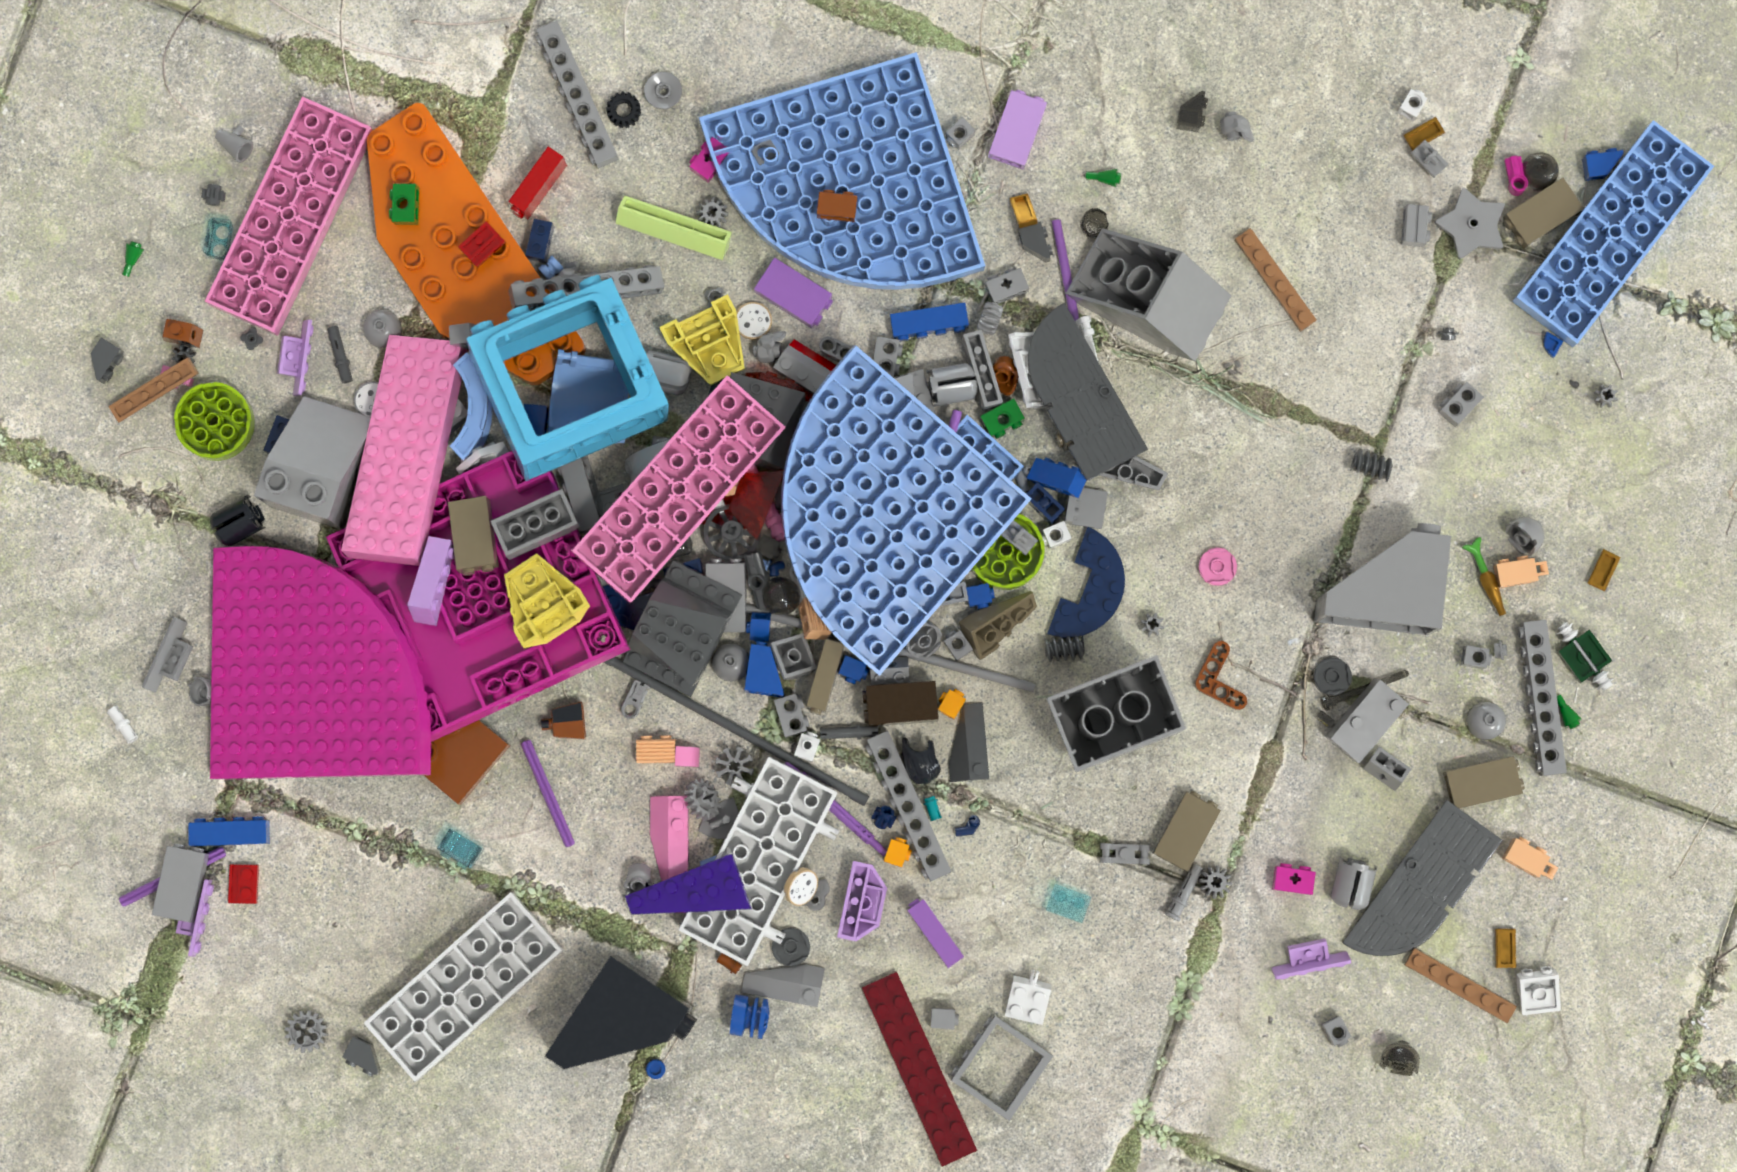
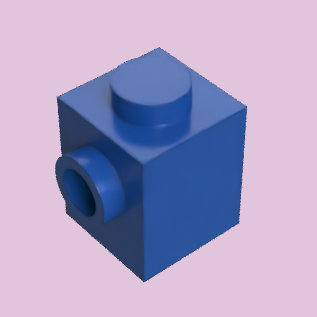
M989 584L966 587L969 608L977 607L980 610L989 607L988 604H992V599L995 598L993 587L989 588Z
M752 612L751 622H747L746 633H750V640H754V642H769L771 613Z
M845 655L839 675L845 677V681L855 684L856 682L860 683L862 679H866L869 669L866 668L867 665L864 662Z

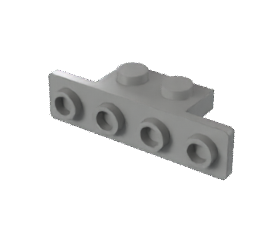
M173 617L144 679L142 688L156 692L163 676L178 681L193 649L192 645L180 641L187 622Z

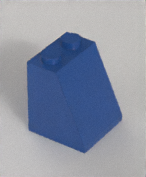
M756 641V644H751L745 692L783 698L784 691L771 647L765 642Z

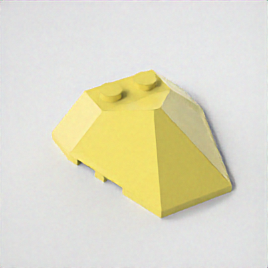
M728 294L712 301L710 308L679 323L675 319L659 327L667 344L684 361L686 360L688 365L710 386L723 380L727 375L730 376L731 372L738 373L745 369L737 313Z
M535 554L504 575L507 594L510 599V611L513 616L514 632L523 648L546 644L578 624L590 606L582 591L538 554Z

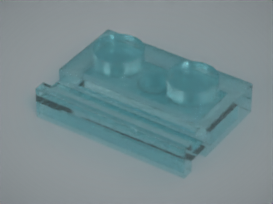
M1054 884L1046 911L1083 923L1092 897Z

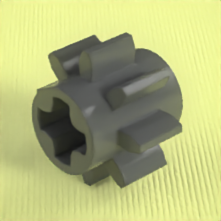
M208 184L207 189L202 188L201 198L205 200V204L219 206L220 201L225 202L226 193L222 191V186Z
M182 343L179 349L174 348L173 352L176 355L171 359L175 360L176 363L184 360L181 357L183 353L187 355L185 359L189 357L192 363L195 362L192 357L196 355V352H192L191 345L184 347Z

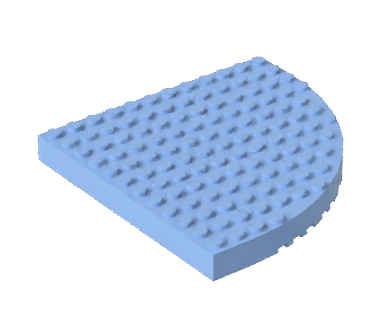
M917 52L699 117L710 158L716 169L719 181L731 203L762 240L782 256L802 268L824 278L844 284L889 290L922 288L984 271L985 263ZM714 137L725 145L726 148L713 151L710 139ZM771 140L776 149L768 147L758 150V156L763 158L764 164L760 166L752 151L761 142ZM729 152L719 165L716 156ZM769 153H774L776 155V157H774L771 160H768L766 158L769 155ZM833 190L837 194H842V192L854 193L857 196L855 222L817 218L819 192Z
M855 345L829 373L812 396L800 417L789 446L781 490L785 543L792 568L802 591L827 628L879 676L1031 500L1025 492Z

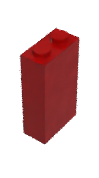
M549 146L543 152L508 201L511 206L510 209L515 216L520 219L524 217L529 220L567 167V163L561 154Z

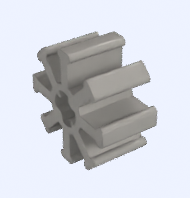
M737 747L735 758L730 754L729 748L724 749L723 752L726 753L729 760L726 762L717 757L715 763L726 766L722 771L716 772L717 776L721 778L723 775L730 773L728 781H726V784L730 786L732 785L734 775H737L738 778L746 782L741 772L753 775V768L743 767L744 764L750 761L753 762L752 756L748 755L747 758L740 761L741 754L744 752L743 748ZM732 762L740 763L738 771L730 770L729 767L732 766Z

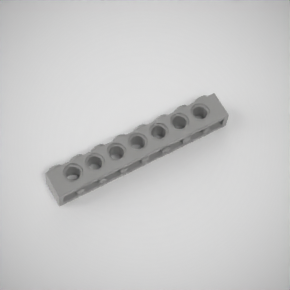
M556 20L537 28L539 35L535 37L539 46H544L546 50L543 55L546 62H551L553 69L550 71L554 80L558 79L561 86H558L562 97L566 96L568 103L565 104L569 113H574L576 118L573 120L577 131H582L583 136L580 138L584 147H589L591 153L588 156L592 165L596 164L599 169L619 160L558 21ZM552 41L558 42L555 48H550L549 44ZM559 58L566 59L562 65L556 64V61ZM566 75L573 76L570 82L564 81ZM574 92L581 93L577 99H573L571 95ZM581 109H588V113L586 115H579V111ZM590 125L596 127L595 131L592 133L586 131L587 127ZM597 142L603 143V147L599 150L593 148Z
M647 265L639 269L629 267L623 271L611 269L606 271V273L595 271L581 276L580 274H572L565 278L554 276L548 280L537 278L531 282L515 281L508 290L511 307L513 310L517 307L528 305L530 310H535L544 306L543 298L549 295L545 292V289L555 292L564 290L563 287H569L572 292L564 290L566 296L580 291L578 284L581 281L595 275H600L602 281L612 278L621 299L661 294L664 289L660 266ZM638 278H643L646 283L639 282ZM619 280L626 281L628 285H622ZM530 291L534 293L535 296L530 297L526 294V292Z
M1547 620L1523 622L1518 627L1519 639L1522 638L1523 644L1520 647L1521 657L1525 660L1523 674L1524 677H1527L1528 682L1525 685L1526 695L1530 698L1528 712L1529 715H1532L1533 720L1530 728L1531 733L1535 736L1533 750L1534 753H1537L1538 761L1535 762L1536 771L1540 773V776L1567 773ZM1531 636H1535L1537 638V646L1531 645ZM1534 655L1539 656V665L1533 663L1532 657ZM1536 674H1540L1542 676V684H1537L1535 682ZM1539 693L1544 694V703H1540L1537 700ZM1542 712L1546 713L1548 716V720L1546 723L1540 720V714ZM1544 731H1547L1551 736L1548 742L1542 738ZM1547 750L1551 751L1553 754V759L1551 761H1548L1545 758V752Z
M886 731L868 739V744L865 745L869 756L873 755L876 760L873 765L877 774L882 773L884 780H881L885 791L889 790L891 793L890 803L893 809L897 808L900 813L897 818L901 827L905 825L908 831L905 833L908 843H913L916 849L913 851L917 862H922L924 868L921 869L925 880L929 878L931 882L951 873L952 871L889 732ZM879 750H888L889 757L884 760L880 759L878 756ZM890 766L897 769V774L894 777H889L886 774V769ZM897 784H902L905 787V792L901 795L894 792V787ZM907 801L913 805V810L908 813L902 810V804ZM911 820H919L921 822L920 829H911ZM920 837H926L929 840V845L926 848H921L918 845ZM930 854L935 855L937 858V862L933 866L926 863V857Z

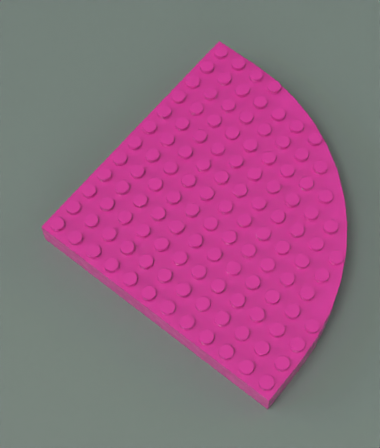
M257 546L213 548L210 779L431 775L430 710L427 708L426 700L428 698L427 693L424 691L423 676L418 669V660L408 644L407 636L401 631L396 618L384 607V603L371 593L362 582L353 578L345 570L325 560L296 551Z

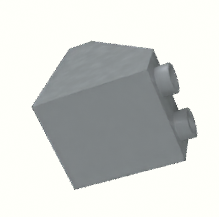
M1103 228L1066 292L1070 298L1082 307L1170 354L1196 361L1199 353L1205 348L1209 335L1217 321L1222 317L1224 308L1231 297L1223 287L1184 252Z
M304 396L266 458L254 496L271 508L340 530L344 529L350 513L371 417Z
M1419 523L1417 528H1411V532L1316 599L1314 622L1420 635H1430L1442 629L1451 536L1441 535V526L1436 524Z

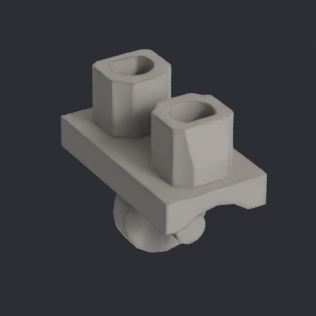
M1426 140L1410 153L1433 178L1448 166V163L1438 154V151Z
M1014 520L1001 534L1002 537L1025 556L1038 541Z

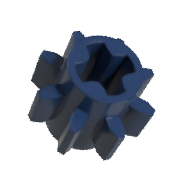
M884 805L881 808L877 806L871 818L874 819V825L877 828L886 829L893 826L897 816L894 815V810L891 807Z

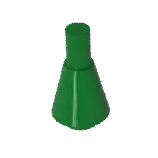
M1118 169L1100 171L1098 173L1086 172V179L1098 180L1104 184L1116 187L1117 184L1121 183V173L1118 172Z
M133 241L130 244L126 243V264L122 275L130 277L133 265L136 264L145 250L141 248L142 244Z
M1562 695L1557 696L1564 727H1569L1570 730L1580 725L1579 721L1582 718L1566 704Z

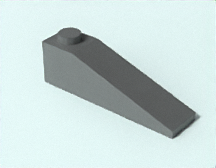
M983 703L963 704L949 760L950 782L989 780Z

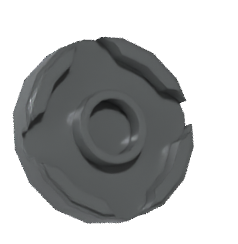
M1327 658L1316 666L1313 680L1316 688L1321 693L1328 696H1336L1348 689L1352 682V672L1347 663L1341 659Z
M797 928L781 930V932L786 934L784 939L781 938L783 940L781 944L773 941L772 952L774 957L785 966L800 965L807 959L810 953L809 938Z

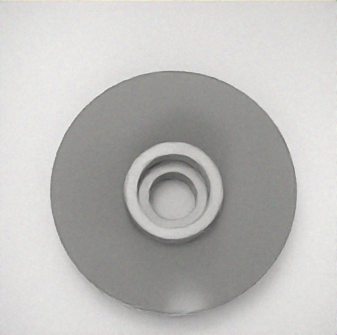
M658 72L647 80L644 93L647 101L653 107L668 109L679 102L682 96V86L675 75L669 72ZM661 90H667V94L661 95Z

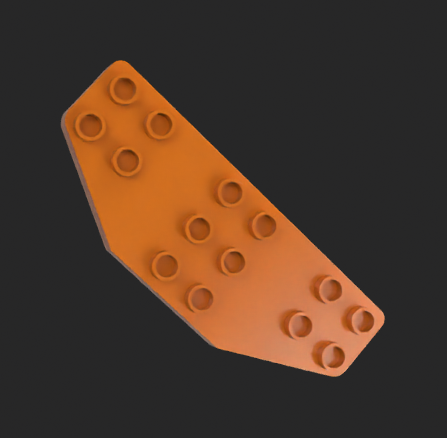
M414 103L371 131L367 138L376 236L442 337L450 341L449 325L464 323L477 325L491 320L493 325L496 326L508 321L506 314L512 310L508 292L510 285L520 280L531 282L533 279L540 278V276L426 106L422 103ZM393 184H416L420 187L418 225H395L392 219L389 218V209L392 208L390 189H393ZM403 200L400 203V208H405L408 205V201ZM487 221L506 243L477 268L458 246ZM545 289L547 294H551L548 289ZM530 291L526 292V294L530 297L535 296L534 293ZM574 331L505 360L503 363L509 374L530 385H539L553 376L558 349L570 353L571 351H577V355H584L586 347L577 331Z

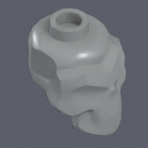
M1228 112L1220 120L1221 132L1227 136L1228 141L1241 138L1249 142L1254 141L1249 121L1242 115H1237L1236 112Z
M786 331L763 335L758 340L757 346H753L754 357H757L760 363H773L782 354L781 343L778 341L785 338Z
M635 863L628 868L626 881L623 884L624 890L628 892L627 895L653 885L651 868L643 863Z

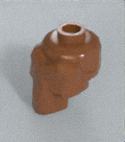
M1001 356L995 360L993 370L1000 392L1010 396L1016 388L1019 376L1013 362L1014 359L1008 356Z

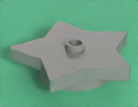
M1462 188L1455 209L1437 219L1435 225L1451 236L1459 260L1478 247L1502 249L1503 243L1497 223L1505 203L1481 202L1466 188ZM1470 222H1474L1476 226H1472Z

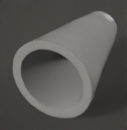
M238 125L232 133L220 129L216 133L215 139L238 163L244 162L252 153L254 145L251 140L240 137V134L244 131L243 127Z

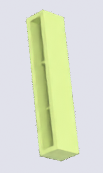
M625 195L618 207L615 223L723 260L726 255L732 234L730 231Z

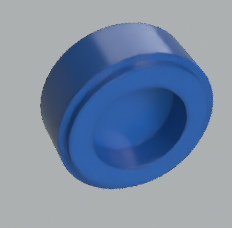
M659 1059L651 1060L646 1066V1073L652 1079H659L665 1074L666 1066Z

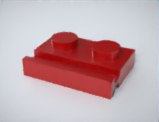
M486 221L462 242L458 248L478 268L506 242Z
M230 864L228 903L258 904L259 865Z

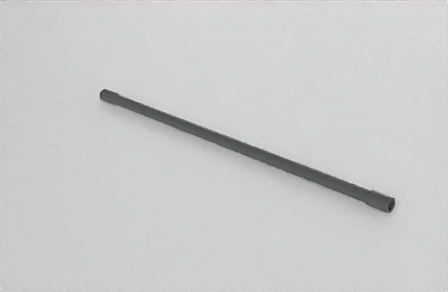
M613 657L603 662L648 685L650 688L775 757L789 762L797 769L843 793L860 805L865 806L870 796L844 784L669 686L624 663L620 659Z

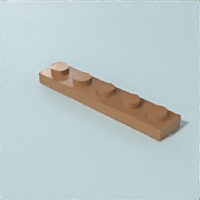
M187 357L108 407L118 423L122 422L193 378L199 372L190 358Z

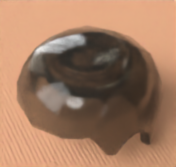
M1091 208L1086 211L1080 221L1082 233L1090 239H1096L1101 229H1108L1109 226L1106 212L1099 208Z

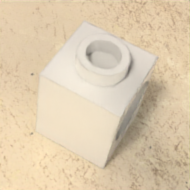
M1411 89L1397 113L1414 122L1428 98L1425 97L1423 92ZM1409 101H1416L1418 107H1411Z
M1064 521L1042 530L1044 546L1048 545L1049 549L1071 540ZM1057 531L1060 534V539L1057 541L1052 540L1050 533Z

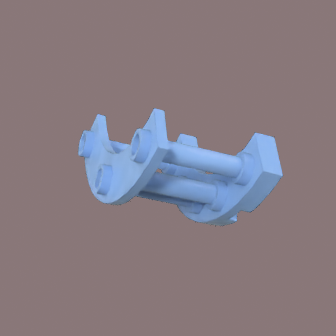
M467 352L453 364L462 377L467 390V419L460 434L450 445L463 461L469 455H472V450L479 446L483 448L493 415L492 405Z

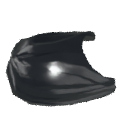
M902 737L903 761L909 778L915 784H928L936 779L941 772V767L935 755L933 741H928L927 750L915 751L910 747L908 739Z

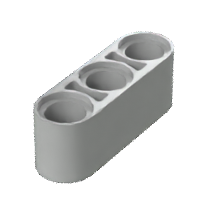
M829 336L822 338L819 343L820 352L837 362L841 361L840 353L843 350L849 351L852 346ZM826 342L833 344V348L829 351L823 349V345Z

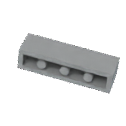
M982 329L963 334L961 340L968 364L975 373L974 380L977 381V395L982 411L996 408L1002 405L1003 400Z

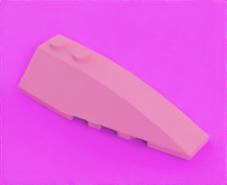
M687 796L650 797V837L661 882L689 871V808L686 807L688 802L684 801Z

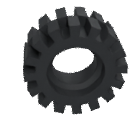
M621 91V94H618L617 92L607 102V115L611 123L613 122L616 127L618 125L620 128L624 126L630 128V125L634 126L635 122L639 121V116H641L640 103L631 93L628 92L626 94L624 91ZM622 103H626L631 107L630 114L625 117L618 115L616 112L617 107Z

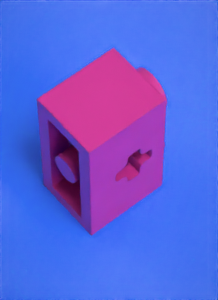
M714 137L710 139L713 151L726 148L725 145ZM705 141L701 146L702 151L699 155L695 154L689 163L691 164L690 170L709 183L716 174V169L713 162L710 160L706 162L705 157H710ZM729 152L716 156L719 165Z
M1280 863V867L1276 866L1274 869L1272 890L1313 895L1316 872L1311 871V867L1299 866V869H1293L1291 864ZM1295 874V877H1297L1299 880L1294 882L1293 884V881L1290 880V876H1293Z

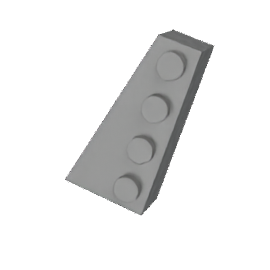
M1135 456L1099 476L1159 491L1168 473Z

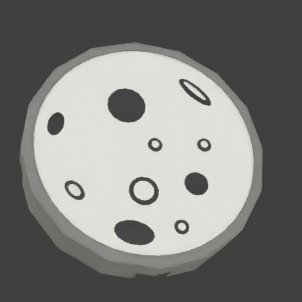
M367 382L356 391L354 404L359 414L371 417L379 382Z

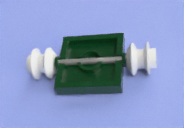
M1565 622L1558 627L1559 632L1557 634L1564 636L1562 641H1569L1570 643L1557 653L1578 682L1582 683L1594 675L1592 683L1597 682L1599 684L1597 690L1602 689L1604 691L1612 686L1611 681L1613 678L1609 679L1607 677L1608 671H1600V669L1612 662V659L1590 629L1576 638L1578 630L1571 628L1573 623Z

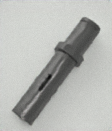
M338 326L329 327L327 331L336 360L335 367L338 368L343 384L352 382L353 379L349 368L350 361L346 357Z
M858 724L855 727H820L821 740L857 738V740H861V738L879 735L878 726H861V724Z

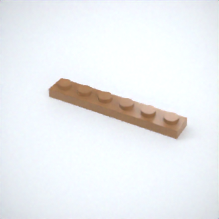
M1248 229L1235 238L1237 245L1299 331H1303L1316 322L1317 319L1252 229Z
M1415 948L1404 964L1505 1023L1509 1022L1517 1007Z

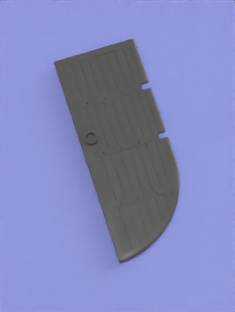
M1062 303L1053 309L1037 327L1029 347L1028 368L1033 386L1044 406L1050 403L1053 406L1047 411L1065 443L1073 441L1074 444L1068 448L1084 477L1089 481L1147 451L1148 448L1065 303Z
M1446 800L1342 943L1355 951L1373 956L1398 955L1422 945L1433 936L1450 914L1445 910V907L1449 905L1451 908H1454L1475 880L1476 876L1471 874L1473 869L1480 872L1503 840Z

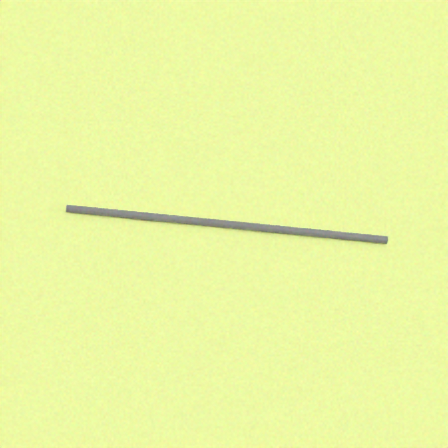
M652 578L654 584L652 588H657L661 580ZM747 604V614L752 615V612L771 613L772 621L802 629L800 618L768 609L760 610L757 609V606ZM833 633L829 635L830 637L837 638ZM905 647L898 654L902 657H908L1029 692H1034L1036 685L1033 682L935 655L926 658L924 656L915 658L910 655Z

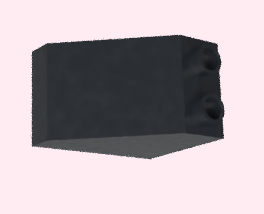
M612 955L545 1054V1057L561 1068L568 1069L666 1043L672 1040L674 1036L683 1040L687 1037L698 1019L689 1014L694 1007L692 1004L618 955Z

